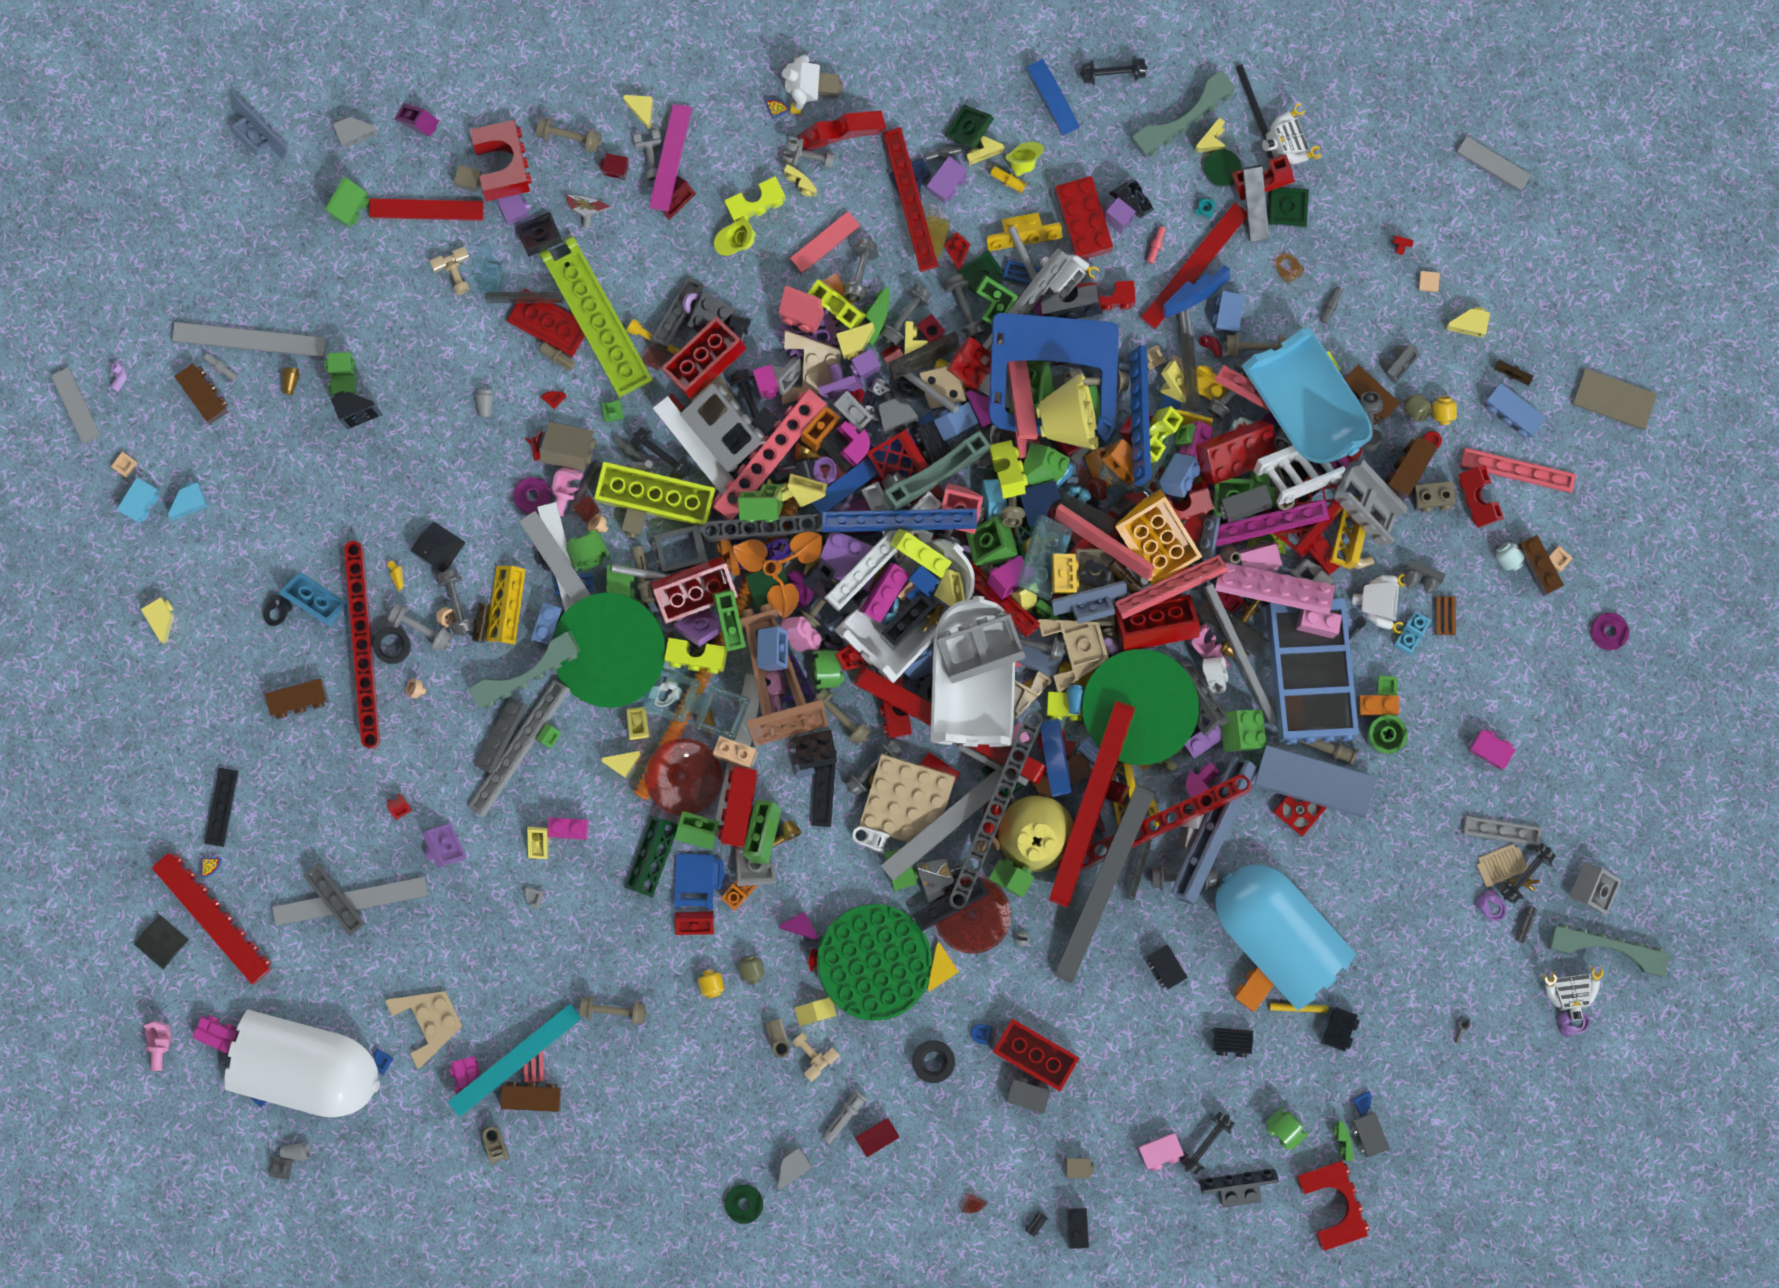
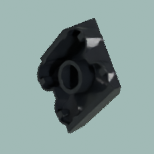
M1131 179L1108 193L1115 199L1119 197L1136 211L1135 215L1139 218L1155 210L1150 200L1143 194L1142 188L1136 180Z
M835 428L828 436L823 438L820 446L824 449L827 457L833 458L838 463V466L848 473L857 465L852 466L840 454L849 441ZM871 444L869 450L874 448Z

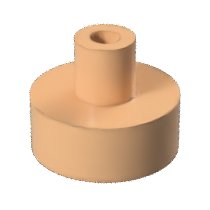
M596 514L589 521L588 530H596L597 533L607 532L606 518Z
M443 607L436 613L439 625L449 627V624L456 621L454 610L451 608Z
M414 678L409 680L406 687V695L408 697L417 699L420 694L424 695L426 693V688L423 687L421 680Z

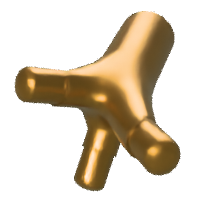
M1256 600L1250 607L1247 602H1244L1245 611L1238 621L1240 625L1245 626L1253 614L1260 612L1259 609H1255L1260 600Z
M937 604L932 614L926 615V618L929 620L924 626L923 631H926L933 623L937 627L939 616L944 609L942 604Z
M1531 875L1522 886L1534 892L1535 888L1531 884L1540 883V880L1530 879L1533 876ZM1509 879L1510 884L1513 885L1517 879Z

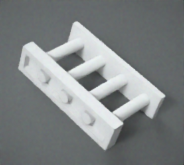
M1290 446L1258 459L1253 471L1257 476L1264 473L1269 475L1281 492L1276 502L1278 505H1281L1283 503L1288 504L1295 498L1327 485L1339 483L1346 469L1343 466L1334 470L1329 462L1320 463L1327 473L1318 476L1308 460L1301 456L1294 446ZM1294 461L1300 462L1311 480L1303 483L1290 463ZM1284 468L1296 486L1288 489L1274 469Z

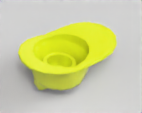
M1038 142L1022 143L1006 155V160L1010 162V167L1015 171L1016 176L1030 172L1035 168L1037 158L1044 152V146Z
M740 219L718 232L714 240L715 250L722 256H729L740 250L749 249L754 242L756 233L752 230V226L747 220Z

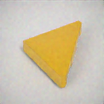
M940 942L936 945L927 989L929 992L959 972Z

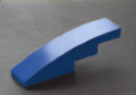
M1042 58L1027 66L1026 69L1040 98L1044 101L1062 136L1079 128L1080 126L1044 59Z
M1223 265L1213 276L1205 273L1194 285L1187 281L1163 305V316L1168 318L1183 312L1211 296L1230 280V268Z
M1055 719L1041 723V734L1051 794L1055 797L1071 793L1069 765L1066 759L1060 720Z

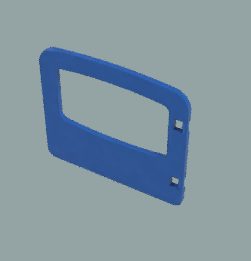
M1008 313L996 314L992 320L989 419L991 423L999 429L1017 432L1015 416L1005 411L1007 363L1010 361H1050L1098 368L1101 371L1100 416L1115 425L1119 342L1118 325L1108 321ZM997 334H1003L1002 345L997 344ZM995 393H1001L1000 404L994 403ZM1035 418L1038 435H1041L1040 426H1042V419Z

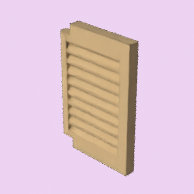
M1513 843L1478 857L1480 863L1477 864L1486 888L1521 874L1528 868L1520 848H1515Z

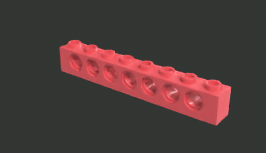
M810 389L806 393L804 391L800 393L796 398L798 401L796 406H790L784 413L787 417L783 422L778 420L772 428L774 433L771 436H765L764 440L766 443L761 444L763 446L759 451L755 449L748 457L751 460L748 465L745 466L743 464L736 472L739 476L735 481L731 479L724 487L727 491L723 496L719 493L712 502L715 504L712 509L725 520H733L739 513L738 497L740 492L756 491L799 439L802 432L827 404ZM799 407H807L808 415H801ZM794 421L797 428L790 430L787 427V422ZM777 435L784 437L785 443L783 445L776 443L775 437ZM770 450L773 453V458L770 460L764 458L763 452ZM751 466H760L761 473L754 474L751 471ZM742 479L747 480L749 488L742 489L739 481ZM729 494H734L737 497L735 504L728 502L727 496Z

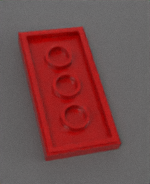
M524 289L506 320L513 326L561 350L572 358L585 337L573 314L527 289Z

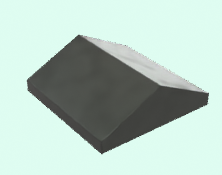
M159 915L143 931L134 945L164 970L189 939Z

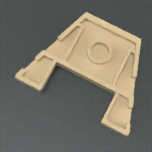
M784 330V349H803L802 385L792 386L784 395H781V403L787 404L797 401L796 398L802 391L806 393L810 389L817 395L820 394L818 387L833 383L829 367L841 364V349L809 339L803 335L792 333L789 330Z
M1038 620L1042 637L1058 632L1063 633L1073 670L1053 675L1058 692L1063 691L1109 659L1099 622L1088 621L1078 624L1077 621Z
M1038 671L1035 673L1029 688L1015 680L1014 721L1051 684L1052 678Z
M446 991L385 1000L392 1016L411 1008L428 1042L427 1045L410 1053L417 1069L421 1068L463 1027Z

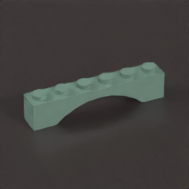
M1221 69L1206 81L1200 100L1190 112L1168 124L1145 126L1132 136L1131 142L1144 158L1147 156L1153 157L1160 151L1159 147L1163 144L1165 146L1169 145L1174 141L1173 137L1178 133L1180 135L1184 134L1189 129L1188 126L1191 123L1197 124L1204 118L1203 114L1207 111L1213 112L1219 107L1218 103L1222 100L1225 102L1234 95L1235 86Z
M979 431L928 468L887 489L884 492L883 498L891 510H900L988 454L991 446Z
M567 631L550 641L542 659L527 673L511 679L486 678L468 688L479 709L482 707L488 709L496 704V699L501 697L504 700L513 695L512 690L516 688L521 690L529 685L528 681L534 678L537 681L546 676L545 671L551 669L553 672L562 666L561 662L567 659L570 662L579 657L577 653L582 650L571 631Z
M1560 923L1559 926H1553L1548 946L1550 950L1568 954L1586 947H1605L1618 951L1628 957L1637 965L1641 972L1665 977L1670 954L1664 953L1665 949L1653 947L1652 950L1645 948L1646 944L1634 942V945L1628 944L1626 939L1616 937L1615 940L1608 939V935L1597 933L1595 936L1589 934V930L1578 928L1575 931L1571 930L1569 925Z

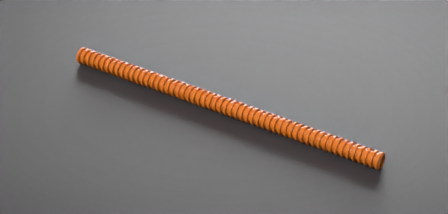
M793 496L785 500L786 504H783L784 508L781 510L779 517L795 516V513H798L797 509L801 507ZM790 522L784 523L783 526H782L783 529H784V530L790 529V526H789V525L792 524V523H790ZM785 537L767 538V540H764L763 543L768 544L777 539H784ZM746 577L744 578L745 582L741 584L742 588H739L740 592L737 593L738 597L736 598L740 619L743 618L741 612L749 607L748 603H751L750 599L753 598ZM719 633L714 637L715 640L711 641L712 645L725 647L722 633ZM699 669L694 674L695 678H692V684L689 683L690 688L686 689L687 693L683 695L684 699H681L680 702L682 703L678 705L679 709L675 710L676 714L672 716L673 720H670V726L666 727L668 729L667 732L664 731L665 735L661 737L662 741L658 743L659 747H656V753L652 754L653 758H650L651 762L647 764L648 768H645V774L641 775L643 778L639 779L640 783L636 785L637 789L633 791L636 796L644 800L649 799L648 795H651L654 783L657 784L656 780L660 778L659 774L663 772L662 768H665V762L669 761L667 758L671 757L670 753L674 751L673 747L677 745L676 741L680 740L678 738L679 735L682 736L681 732L685 730L684 726L688 724L687 720L691 719L690 714L694 713L693 709H696L695 705L699 703L698 699H701V693L705 692L704 688H707L706 684L710 682L709 678L713 676V674L707 673L706 669Z

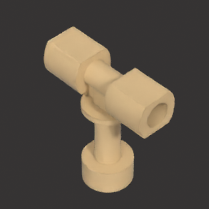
M465 246L452 251L453 254L444 258L441 255L429 260L434 273L443 269L451 272L456 284L453 287L456 295H461L470 290L468 283L462 281L457 269L460 266V262L469 259Z
M802 1032L791 1043L796 1048L800 1046L812 1059L810 1062L812 1066L804 1073L812 1082L821 1074L820 1071L828 1064L831 1065L840 1055L833 1047L824 1055L822 1053L817 1054L805 1041L808 1037Z

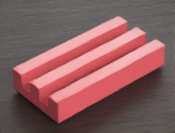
M543 1051L539 1053L540 1077L536 1078V1062L534 1057L531 1059L532 1078H529L528 1063L524 1065V1082L545 1081Z

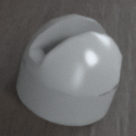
M1020 931L1015 935L1014 940L1018 946L1023 947L1029 944L1030 936L1027 932ZM1018 936L1027 937V941L1017 940Z

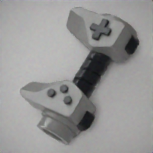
M877 377L869 383L868 390L871 394L867 404L862 405V407L873 417L871 420L880 422L881 416L873 407L878 396L893 393V391L885 387L886 381Z

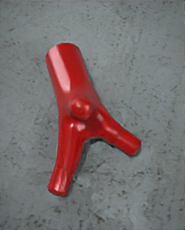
M539 431L536 438L532 437V440L528 437L525 438V441L531 446L534 461L540 460L539 444L542 431Z

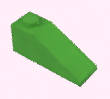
M730 589L712 593L726 651L746 647L734 590Z

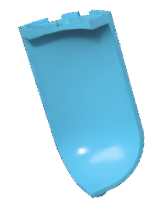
M1311 328L1300 329L1289 339L1282 342L1280 349L1273 351L1271 348L1265 352L1255 354L1242 365L1245 373L1296 451L1307 460L1315 463H1328L1347 455L1353 456L1359 451L1360 447L1371 439L1372 426L1367 413Z
M1248 865L1239 868L1233 873L1228 872L1222 877V883L1216 892L1215 903L1218 917L1224 929L1297 1010H1300L1316 999L1317 996L1315 994L1323 987L1327 989L1337 980L1335 975L1341 969L1346 970L1356 956L1352 948L1305 896L1279 871L1263 865Z

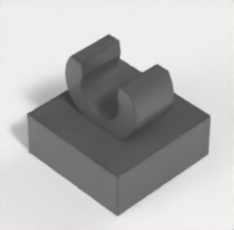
M273 1157L269 1177L289 1180L293 1160Z

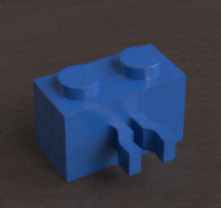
M922 565L919 568L915 567L909 574L911 576L909 581L915 585V588L906 597L913 601L920 593H923L930 599L935 594L940 581Z

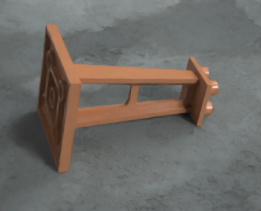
M771 604L762 605L760 607L761 613L754 615L752 609L744 610L741 612L743 618L740 619L742 631L747 634L762 711L761 717L747 720L754 746L829 726L823 700L806 704L789 655L787 669L781 670L785 672L797 707L772 713L765 675L774 671H766L757 667L758 644L756 639L757 630L778 627L777 624L780 623L777 609L772 610Z

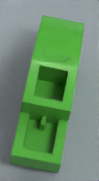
M887 286L884 290H879L875 296L876 301L873 306L869 305L864 312L866 314L865 321L868 323L873 322L875 329L867 344L871 348L877 342L887 319L890 291Z

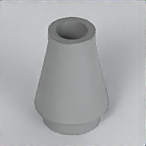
M477 390L475 397L479 417H491L494 398L492 390Z
M305 1142L281 1146L280 1148L281 1158L304 1162L311 1155L310 1145L305 1144Z

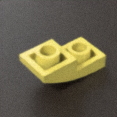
M787 164L784 169V175L787 176L786 179L793 183L799 181L798 190H801L800 193L802 195L816 197L817 189L813 183L799 170Z

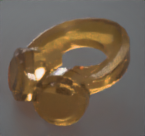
M1286 253L1277 258L1276 270L1283 278V281L1293 282L1304 273V267L1300 266L1298 260L1293 255ZM1288 259L1291 261V268L1294 274H1290L1288 270L1282 268L1281 262Z

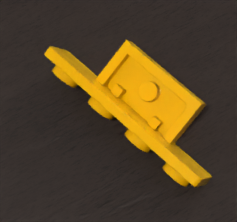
M1038 212L1001 219L1004 233L988 235L986 237L988 250L995 251L1016 247L1008 231L1013 226H1015L1023 245L1062 238L1061 223L1042 226Z

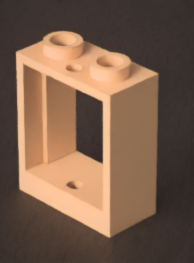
M719 736L713 755L715 758L733 765L753 769L758 752L755 748Z

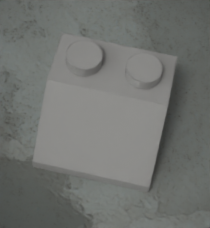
M1584 862L1579 870L1577 880L1571 889L1569 898L1604 915H1608L1622 880L1604 868Z

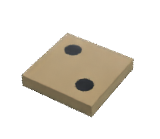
M949 365L920 372L923 382L955 404L967 400L963 383L947 371ZM925 393L930 409L943 406Z

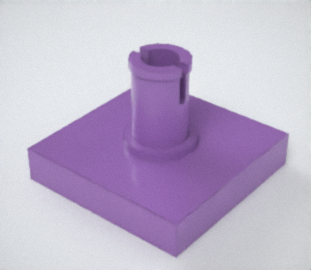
M835 364L829 367L833 383L818 388L820 395L829 400L840 396L845 390L852 392L863 388L862 380L855 375L844 378L841 365Z
M708 608L688 615L674 624L675 631L699 647L721 633L717 615Z
M451 823L422 833L428 846L424 850V855L428 860L434 859L437 868L457 863L467 858Z

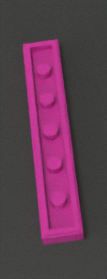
M673 104L649 205L650 209L669 212L692 107Z
M1324 499L1295 506L1288 510H1279L1221 524L1218 529L1216 545L1221 546L1329 520L1326 501Z

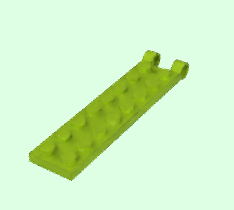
M570 235L564 239L566 246L571 252L570 254L554 261L548 249L539 252V255L617 396L621 398L652 382L653 379L573 235ZM569 263L570 266L565 267L564 264Z

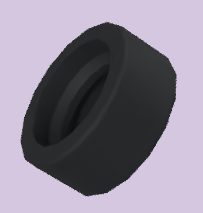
M384 628L374 637L373 650L376 656L385 663L398 664L404 661L410 653V639L399 628ZM391 634L399 636L403 641L402 651L394 657L386 656L381 650V641L384 637Z

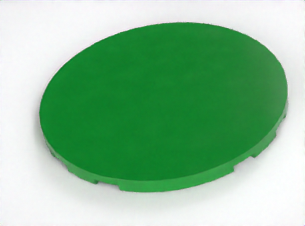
M597 593L574 603L560 618L553 639L567 631H571L582 651L577 653L579 657L568 662L566 659L561 662L562 666L556 669V672L561 682L578 699L598 707H621L642 698L659 680L665 663V637L657 618L640 601L619 593Z
M1146 649L1128 650L1107 659L1095 670L1089 679L1083 696L1084 723L1090 737L1099 748L1116 701L1135 707L1134 715L1118 761L1130 765L1155 764L1175 755L1190 739L1198 719V695L1189 674L1178 662L1157 651Z
M866 904L852 908L837 917L829 925L821 939L817 953V971L820 983L828 998L840 1010L850 1016L868 1021H881L897 1017L917 1003L929 984L932 953L925 933L920 930L915 920L895 907L882 904Z

